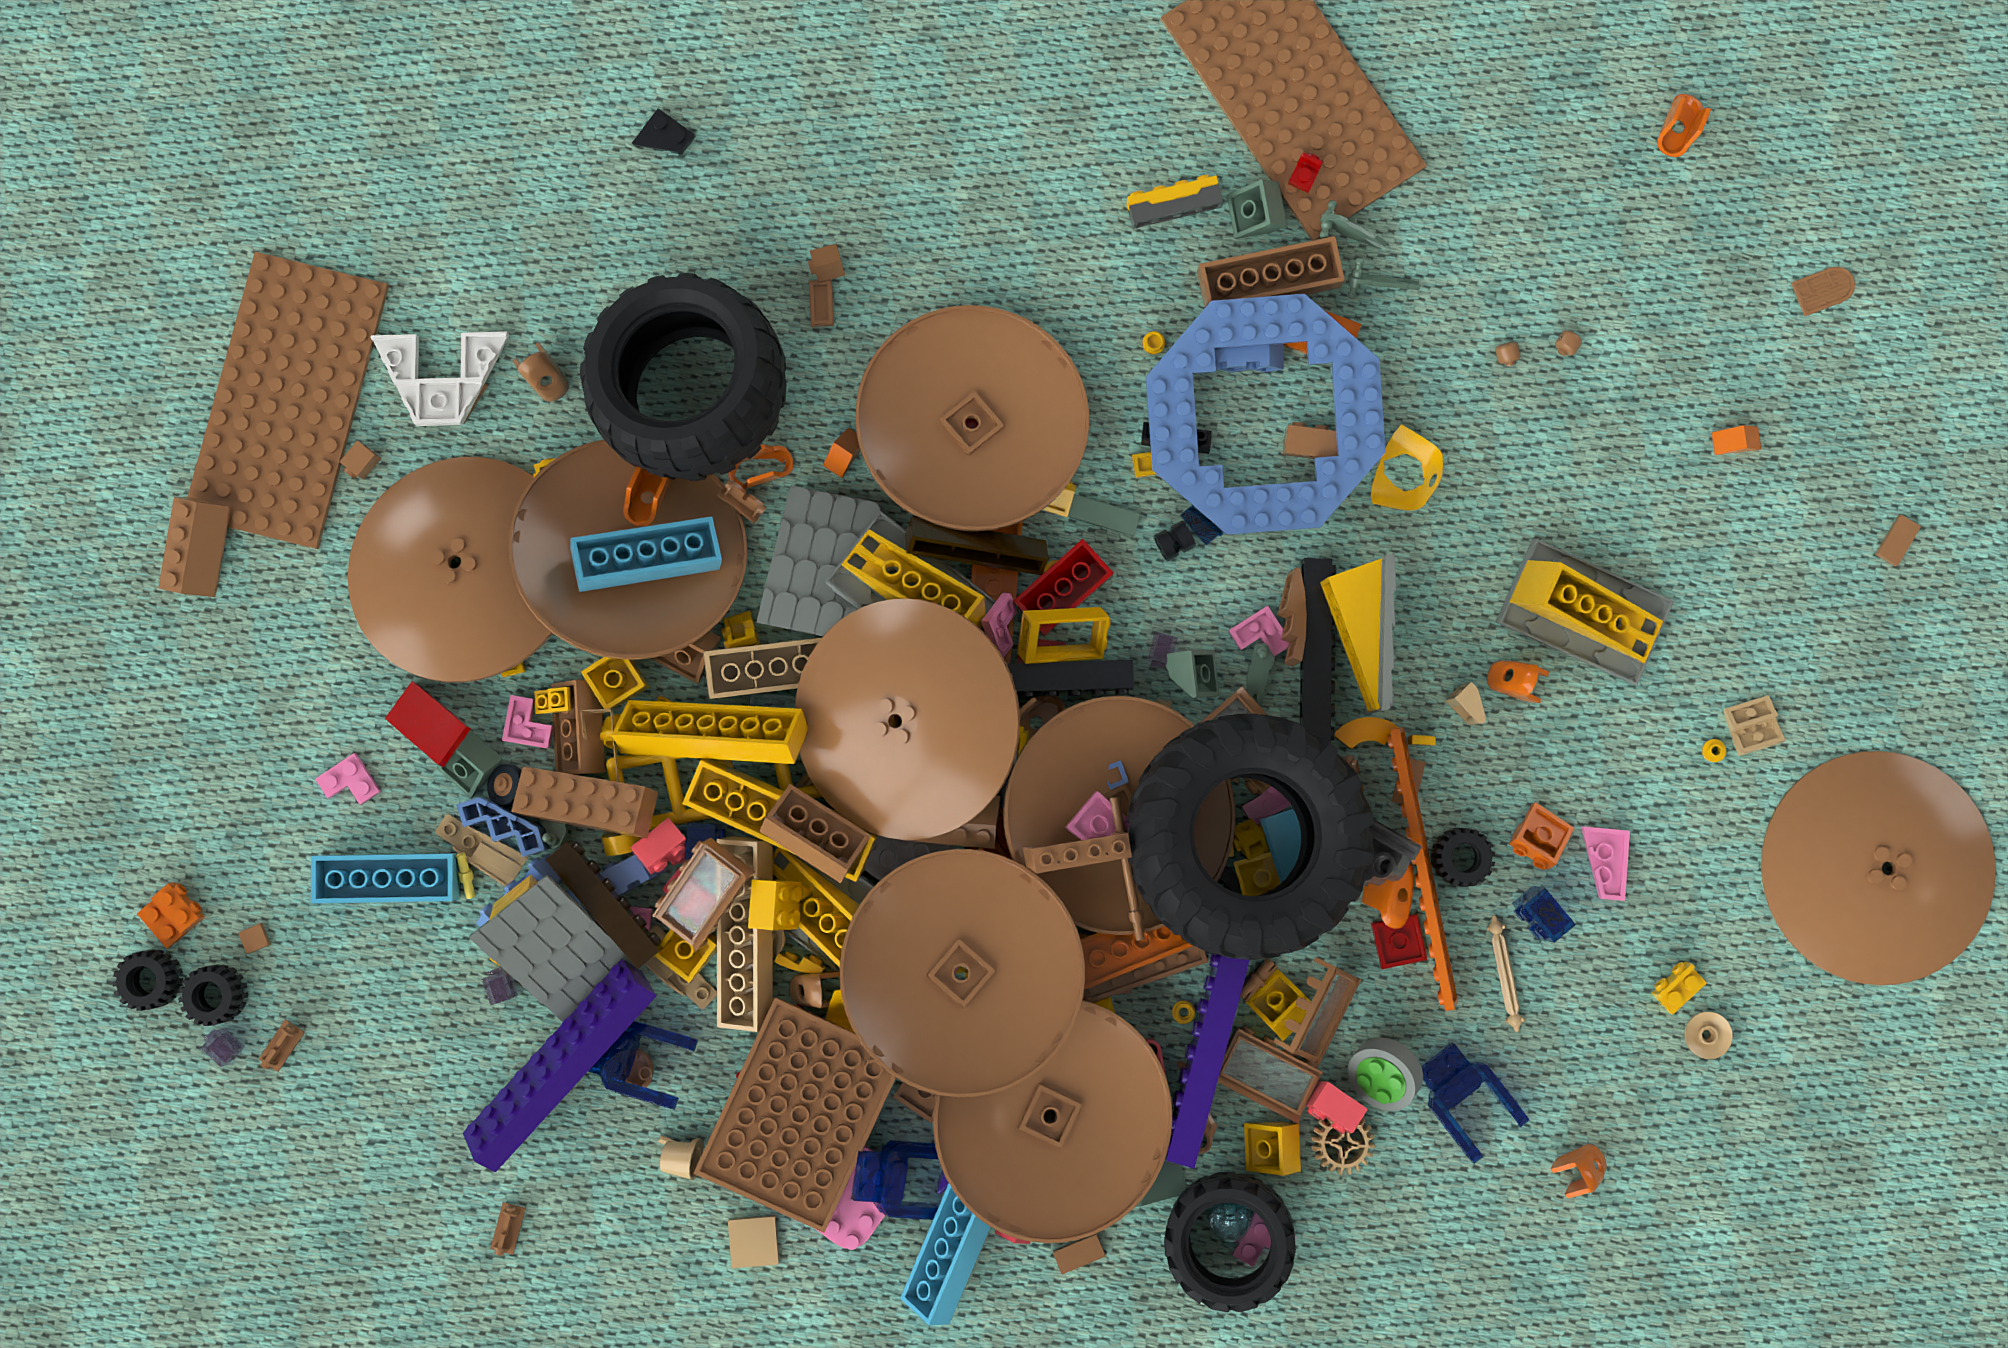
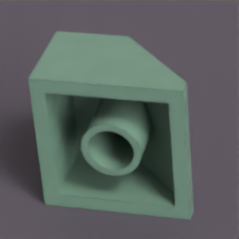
M1261 179L1226 195L1235 239L1272 233L1287 226L1278 181Z
M1189 650L1167 654L1166 667L1169 677L1192 698L1220 696L1214 650Z
M470 730L444 767L438 765L437 769L467 796L472 798L486 783L494 769L500 765L502 758L495 750L485 744L478 735Z

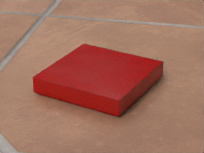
M1417 914L1409 915L1406 924L1397 929L1387 926L1384 921L1371 923L1381 969L1427 960Z

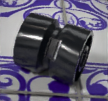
M1183 520L1172 525L1170 531L1163 530L1153 536L1158 549L1167 562L1178 557L1180 551L1185 553L1196 547L1195 540Z

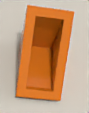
M1742 425L1712 432L1715 455L1761 450L1759 430L1756 426Z
M847 428L833 442L823 464L825 468L843 478L861 451L857 433Z

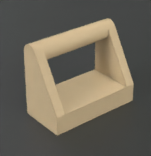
M1472 682L1461 684L1445 700L1467 724H1482L1486 721L1479 690Z

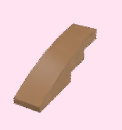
M1298 567L1287 574L1277 615L1286 618L1281 640L1289 642L1284 664L1292 667L1302 661L1306 640V598L1301 569Z

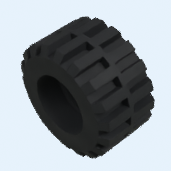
M1453 828V830L1445 831L1444 835H1439L1437 838L1438 842L1432 846L1434 853H1431V858L1434 859L1432 867L1437 870L1435 873L1442 877V880L1446 883L1460 887H1473L1478 882H1484L1486 880L1485 876H1490L1492 873L1490 870L1491 866H1495L1492 857H1496L1495 851L1491 850V847H1493L1492 843L1486 840L1487 837L1484 834H1480V831L1470 828ZM1460 843L1470 845L1475 855L1473 865L1466 871L1457 870L1451 860L1454 848Z
M152 949L132 953V955L123 958L124 962H119L117 965L119 971H114L113 977H116V981L112 983L113 987H117V991L114 993L116 996H121L119 1001L122 1004L128 1003L127 1007L130 1009L136 1008V1011L165 1006L176 998L174 994L179 993L180 989L177 986L183 982V978H179V974L183 973L182 968H176V965L180 963L177 959L170 960L173 955L170 953L164 954L163 950ZM145 966L150 968L156 976V986L151 993L146 992L139 982L140 973Z
M219 964L192 971L189 974L190 977L185 978L182 982L185 986L179 989L182 997H179L178 1001L183 1003V1007L180 1009L182 1012L188 1013L185 1017L188 1020L194 1019L193 1023L197 1025L214 1026L234 1019V1016H238L242 1012L239 1009L244 1008L246 1005L243 999L248 998V992L244 993L243 988H247V983H241L240 981L244 978L242 974L236 975L237 970L235 968L228 969V965ZM209 982L217 984L222 992V1001L217 1008L208 1005L204 997V991Z

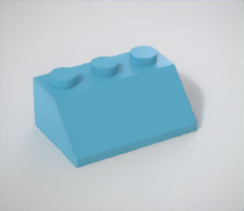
M1293 808L1260 819L1280 882L1284 881L1290 874L1300 852L1301 831Z

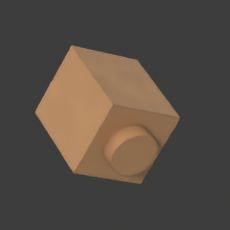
M837 244L810 250L812 260L808 261L812 275L816 274L819 283L845 276Z
M356 441L340 460V463L345 466L344 471L355 479L358 476L365 479L382 458L363 443Z

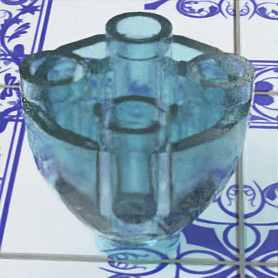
M1220 1203L1206 1209L1210 1227L1221 1240V1245L1226 1248L1239 1246L1240 1240L1248 1233L1251 1227L1254 1211L1237 1203Z

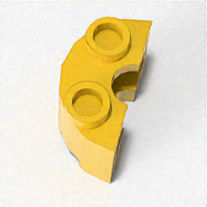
M750 610L723 618L725 628L721 630L725 640V648L760 644L757 632L755 633Z

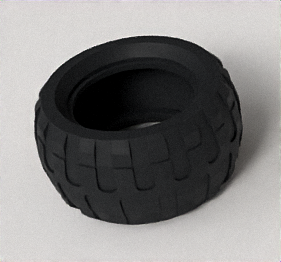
M679 273L677 277L655 276L648 279L647 283L635 288L632 286L619 295L620 298L610 307L606 306L597 317L598 323L594 331L588 333L583 346L585 358L580 363V379L587 412L602 438L621 458L633 466L641 467L649 473L672 480L684 478L689 481L705 480L707 475L714 473L723 475L736 469L735 464L741 462L746 457L751 459L762 449L761 443L767 435L772 436L779 423V412L784 407L786 401L787 381L785 379V355L779 339L770 322L755 303L720 280L714 278L702 279L693 273ZM692 337L716 339L733 348L734 370L730 383L722 396L707 410L696 416L676 421L658 420L640 413L637 403L639 380L649 361L660 350L673 342Z

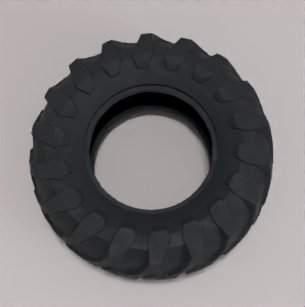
M1254 713L1220 716L1218 719L1199 723L1168 742L1163 747V750L1152 759L1138 781L1139 785L1132 795L1127 815L1129 826L1126 833L1129 836L1132 854L1128 861L1129 865H1133L1132 876L1146 904H1150L1154 915L1175 935H1180L1187 943L1211 954H1219L1233 959L1257 960L1280 957L1281 954L1292 953L1309 946L1319 939V935L1331 931L1339 924L1349 910V903L1358 900L1363 890L1367 872L1365 867L1371 865L1374 849L1371 828H1369L1373 824V814L1360 788L1362 783L1355 770L1338 754V750L1334 745L1320 735L1304 728L1297 722L1276 716ZM1249 778L1270 785L1288 800L1299 821L1301 846L1295 866L1286 879L1278 886L1260 895H1241L1221 886L1207 873L1196 852L1194 825L1198 810L1206 796L1217 785L1228 779Z

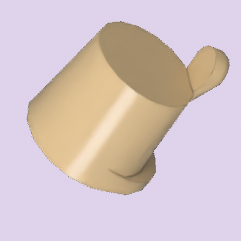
M660 1136L658 1142L665 1144L660 1157L661 1171L694 1180L697 1175L693 1173L703 1153L702 1139L696 1138L692 1142H677L668 1137Z

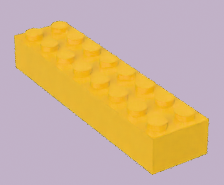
M628 700L611 735L620 754L795 764L808 732V725L802 709Z
M700 760L682 804L791 852L759 832L765 817L784 791L716 760ZM864 829L862 830L870 834L871 837L845 876L855 882L861 877L879 836Z

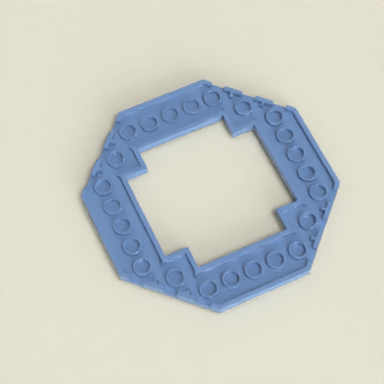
M1306 294L1211 301L1146 376L1152 471L1166 481L1226 535L1320 528L1385 454L1380 359ZM1307 342L1308 365L1331 363L1337 456L1314 458L1316 481L1224 488L1223 465L1199 466L1193 374L1216 372L1215 349Z

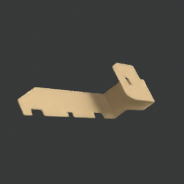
M610 708L581 711L582 733L585 740H587L584 713L610 712L613 732L615 728L614 716ZM613 739L616 780L619 782L617 748Z

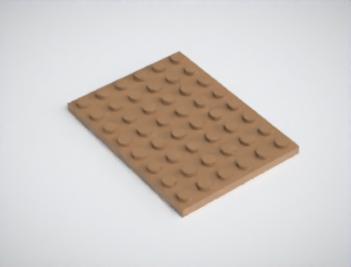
M775 996L693 1174L825 1233L896 1077L882 1068L869 1055L855 1032Z

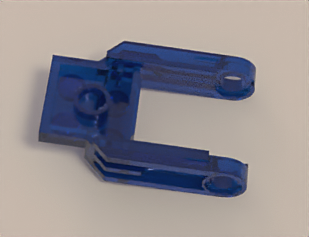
M633 1021L588 1072L600 1075L605 1088L609 1091L675 1110L678 1097L628 1083L626 1079L630 1075L639 1049L640 1038L676 1048L679 1046L695 1052L698 1040Z
M1450 1043L1421 1066L1423 1081L1430 1089L1428 1107L1473 1164L1482 1159L1483 1155L1451 1115L1449 1109L1455 1107L1476 1091L1482 1083L1487 1086L1501 1106L1511 1114L1518 1123V1127L1521 1128L1530 1121L1490 1067L1483 1062L1468 1061L1455 1043Z
M890 1140L882 1147L881 1152L858 1150L851 1199L854 1201L873 1202L879 1212L888 1217L933 1220L939 1206L930 1205L926 1202L902 1201L907 1177L908 1158L939 1160L935 1143Z

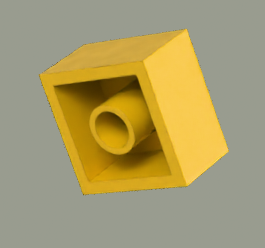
M752 880L748 928L764 930L798 929L800 922L799 907L802 897L801 882Z

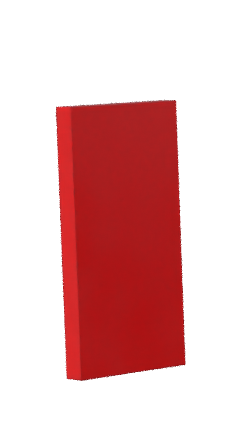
M414 681L409 684L385 717L391 725L441 767L446 765L471 730L469 726Z

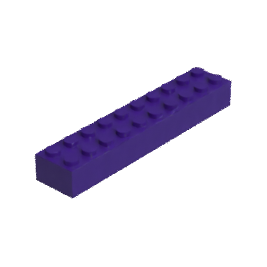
M1211 954L1209 966H1212L1210 976L1206 975L1203 989H1206L1205 996L1199 999L1197 1012L1200 1013L1198 1021L1193 1022L1191 1028V1035L1194 1037L1192 1044H1188L1184 1057L1187 1058L1186 1067H1181L1178 1081H1181L1179 1091L1175 1090L1172 1104H1174L1175 1108L1172 1114L1171 1137L1165 1157L1166 1161L1195 1168L1250 960L1233 959L1219 954Z
M623 958L613 966L606 977L594 987V990L585 1000L579 1003L574 1012L563 1021L562 1025L553 1035L547 1038L543 1046L531 1056L530 1060L521 1070L516 1072L512 1080L499 1091L491 1103L484 1107L480 1115L467 1126L463 1136L474 1162L496 1173L657 995L640 969L637 970L634 965Z

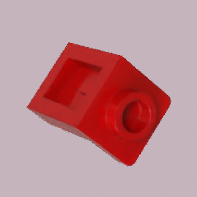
M1302 153L1288 184L1309 193L1323 161L1319 160V157L1315 154Z

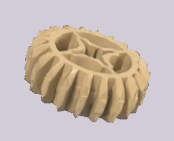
M1364 1118L1361 1119L1356 1127L1360 1133L1361 1140L1351 1138L1350 1133L1346 1131L1344 1134L1337 1132L1335 1135H1328L1327 1137L1328 1132L1333 1128V1122L1328 1120L1325 1123L1321 1119L1318 1120L1322 1128H1313V1131L1319 1135L1311 1136V1140L1318 1143L1312 1145L1311 1149L1318 1151L1314 1157L1316 1160L1322 1159L1320 1163L1322 1167H1326L1329 1164L1328 1170L1331 1173L1337 1167L1339 1175L1343 1174L1345 1168L1346 1172L1350 1175L1352 1174L1351 1167L1360 1171L1361 1168L1358 1165L1360 1162L1368 1165V1162L1364 1159L1365 1156L1373 1157L1368 1148H1375V1144L1368 1141L1373 1140L1375 1136L1373 1133H1368L1372 1128L1369 1124L1364 1125L1366 1121ZM1342 1137L1348 1141L1345 1147H1341L1337 1143L1339 1140H1342ZM1325 1144L1336 1147L1337 1160L1328 1156ZM1360 1148L1355 1156L1345 1160L1350 1150Z

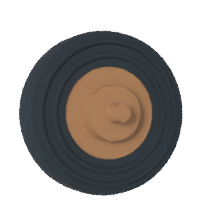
M503 764L496 767L490 774L487 782V792L492 802L500 806H513L522 772L519 767Z

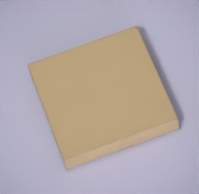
M776 1215L728 1220L731 1269L779 1264Z

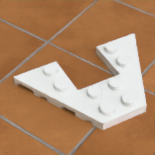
M507 331L461 333V378L418 379L419 336L416 334L373 335L371 340L380 353L381 359L385 363L388 373L416 426L463 425L509 338V333Z

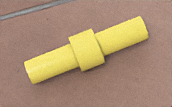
M461 852L456 854L460 870L458 877L459 881L463 883L466 899H472L475 897L472 883L474 879L472 869H469L466 853Z

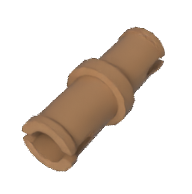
M1266 958L1254 973L1251 972L1248 975L1250 978L1243 984L1240 997L1245 1002H1248L1260 987H1264V982L1278 966L1269 958Z

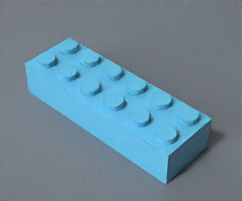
M712 517L570 539V550L579 592L720 570L722 562Z
M458 853L311 856V903L460 900V881L458 877L460 870L456 858Z
M950 1184L946 1188L900 1297L929 1326L949 1325L990 1229V1226L976 1217L962 1203Z

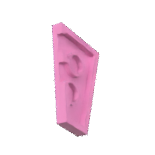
M1581 826L1598 897L1600 899L1625 901L1630 831Z

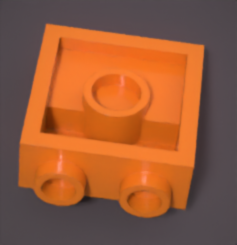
M1535 802L1530 806L1523 822L1517 826L1509 845L1514 847L1513 852L1515 854L1532 859L1535 867L1548 870L1557 864L1574 827Z
M176 882L166 884L150 898L152 901L137 913L166 949L171 948L205 918L201 913L203 911L202 907L196 901H191L186 895L188 893L186 888L180 883L176 884Z

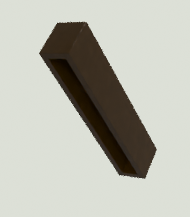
M911 517L905 533L906 553L1035 575L1043 574L1049 560L1047 543L1043 539L990 530H954Z
M572 840L567 841L545 861L638 970L663 949L660 945L662 943L661 939L656 933L648 931L645 927L647 925L646 921L639 914L635 915L632 912L630 902L624 896L620 897L615 892L616 886L609 878L605 879L599 873L601 870L599 865L592 859L588 860L584 855L586 851L583 846L577 841L575 843Z

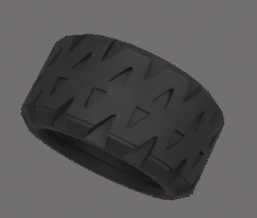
M1234 1171L1217 1172L1193 1182L1181 1193L1174 1203L1166 1225L1164 1237L1165 1257H1167L1171 1274L1176 1283L1181 1285L1183 1291L1199 1304L1201 1302L1212 1310L1243 1312L1257 1308L1259 1304L1268 1302L1281 1290V1286L1287 1282L1294 1266L1296 1253L1295 1231L1290 1212L1284 1205L1282 1198L1273 1188L1265 1185L1262 1180L1248 1174H1236ZM1220 1203H1237L1253 1210L1263 1220L1270 1234L1271 1246L1265 1261L1257 1270L1243 1277L1225 1278L1208 1271L1198 1261L1192 1249L1190 1231L1197 1217L1209 1207Z

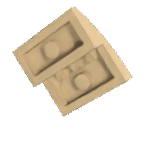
M1769 695L1723 710L1738 756L1785 741L1776 721L1778 714Z

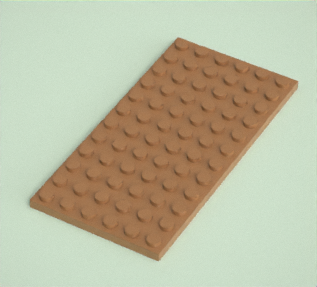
M1186 0L1161 16L1160 20L1271 181L1279 182L1283 200L1311 241L1320 238V232L1322 231L1320 218L1325 210H1328L1329 201H1336V215L1349 219L1427 167L1420 154L1313 0ZM1302 153L1315 154L1319 157V160L1323 161L1309 193L1288 184Z
M259 252L254 253L188 497L231 506L229 528L319 549L341 467L340 460L344 456L374 345L371 336L377 334L389 289L387 283Z

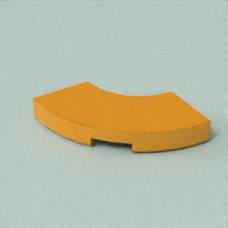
M1363 717L1342 725L1335 731V738L1350 749L1364 741H1375L1385 745L1388 741L1387 735L1391 734L1390 730L1398 728V726L1382 718Z

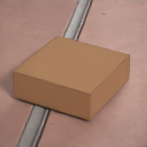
M263 923L238 933L246 954L271 945Z

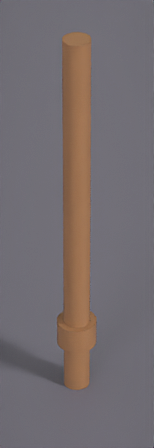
M1110 798L1116 832H1126L1120 798ZM1128 858L1121 859L1130 906V912H1128L1129 920L1133 923L1136 941L1144 940L1145 935L1142 924L1144 916L1143 911L1139 908L1135 881L1132 876L1133 869L1132 865H1129Z

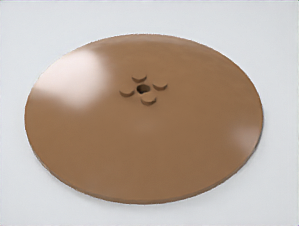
M964 305L926 313L899 328L881 345L863 374L856 400L855 423L859 447L864 461L873 478L894 502L914 516L945 528L960 531H987L1008 527L1034 516L1052 503L1067 487L1079 467L1087 444L1089 407L1084 384L1077 368L1066 351L1050 334L1028 319L1012 312L987 306ZM967 419H975L978 422V426L974 429L968 428L965 425Z
M599 440L578 446L551 461L532 479L522 493L515 508L509 532V559L513 578L521 597L535 617L549 631L574 647L592 654L616 659H647L667 655L691 645L709 633L723 619L734 603L742 586L746 571L747 538L741 514L717 496L724 485L715 474L707 475L705 480L700 481L675 478L671 480L653 522L647 526L712 517L722 558L720 570L579 592L570 550L571 538L646 527L630 523L623 513L626 489L636 466L621 458L605 440ZM644 492L641 495L642 502L647 504L653 502L654 495L651 492Z
M449 458L433 462L407 474L386 490L373 504L364 517L352 545L348 565V591L351 606L361 630L380 654L403 670L419 677L441 682H469L503 673L522 663L545 644L553 633L535 617L521 597L513 578L509 559L511 520L522 493L534 476L519 467L492 458ZM457 557L461 558L460 566L455 569L451 568V561Z
M890 599L864 606L838 621L817 643L807 660L798 684L795 708L802 709L808 725V732L800 749V755L806 771L816 789L836 812L868 832L900 840L932 838L948 833L963 826L981 813L996 797L1011 771L1017 752L1020 732V710L1013 678L1005 660L989 637L965 616L948 607L918 599ZM895 714H898L902 719L901 726L898 728L892 723V718Z
M1108 696L1091 699L1069 707L1049 719L1025 744L1017 757L1016 763L1013 765L1008 779L1003 816L1006 842L1012 860L1025 867L1022 847L1039 848L1046 845L1051 846L1080 841L1065 826L1095 791L1101 793L1108 801H1110V798L1119 797L1122 813L1127 817L1132 795L1138 787V781L1146 767L1163 750V747L1168 742L1195 725L1181 714L1166 706L1150 700L1127 696ZM1121 760L1129 783L1109 789L1107 781H1109V784H1113L1123 780L1118 767L1109 770L1110 764ZM1230 779L1221 782L1206 796L1198 810L1194 825V842L1199 860L1207 873L1216 882L1227 863L1235 833V801ZM1121 859L1035 873L1061 899L1076 926L1103 934H1134L1133 923L1129 920L1128 912H1130ZM1136 886L1139 908L1143 911L1144 920H1142L1144 932L1164 927L1165 925L1151 911L1150 904H1146Z
M1870 751L1847 754L1831 759L1806 773L1788 790L1777 805L1764 836L1761 855V874L1765 897L1776 924L1787 940L1806 959L1819 968L1843 979L1863 984L1895 985L1924 978L1951 963L1969 946L1981 929L1988 915L1995 888L1996 866L1992 840L1987 825L1972 799L1953 779L1936 767L1911 756L1894 752ZM1885 862H1889L1892 866V870L1888 875H1885L1882 871V866Z
M972 849L937 851L915 858L894 869L881 879L860 903L847 929L841 951V996L851 1027L860 1043L882 1068L897 1079L919 1090L940 1096L977 1097L989 1095L1013 1087L1034 1075L1053 1058L1066 1041L1077 1019L1084 993L1085 962L1083 949L1076 926L1064 903L1053 889L1031 870L1011 859L986 851ZM957 967H964L967 970L968 976L965 980L956 979L954 971Z
M1084 1000L1081 1002L1077 1019L1066 1041L1053 1058L1034 1075L1013 1087L989 1095L977 1097L936 1095L933 1113V1133L939 1163L951 1188L962 1203L976 1217L999 1232L1017 1239L1038 1243H1063L1094 1235L1115 1224L1133 1210L1147 1194L1162 1168L1167 1155L1172 1129V1104L1167 1079L1150 1045L1123 1018L1104 1007ZM1049 1109L1054 1110L1056 1113L1055 1119L1051 1122H1045L1043 1118L1044 1113Z

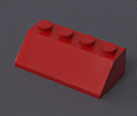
M1082 539L1013 601L1022 613L1023 611L1078 608L1113 576L1114 572ZM1060 623L1040 624L1039 633L1045 637Z

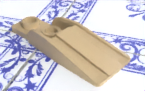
M450 814L445 815L435 831L438 836L453 845L454 851L457 853L465 852L467 862L505 887L516 878L528 859L527 856L522 857L521 852L502 841L493 842L491 835L475 827H463L462 822Z
M658 925L651 929L650 933H656L661 941L666 936V933ZM656 957L651 958L645 963L665 984L679 994L687 995L701 1009H705L717 996V990L703 978L701 972L688 983Z

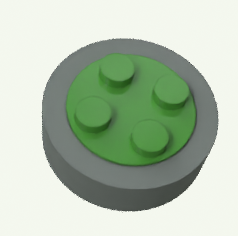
M1373 1038L1365 1041L1353 1055L1348 1065L1349 1081L1355 1092L1365 1102L1382 1110L1396 1111L1407 1107L1423 1083L1422 1068L1415 1055L1404 1045L1388 1038Z

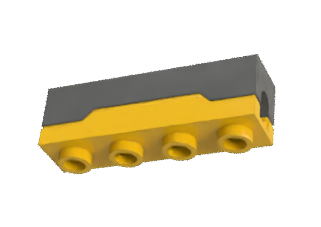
M1209 174L1199 176L1195 181L1181 180L1170 187L1160 185L1154 187L1152 191L1145 193L1143 191H1135L1126 200L1132 229L1218 209L1223 204L1217 175L1210 177Z

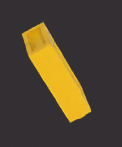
M1101 607L1023 611L1017 653L1025 664L1103 659L1104 651L1107 649V632L1111 626L1110 617ZM1093 621L1090 644L1037 647L1040 624Z

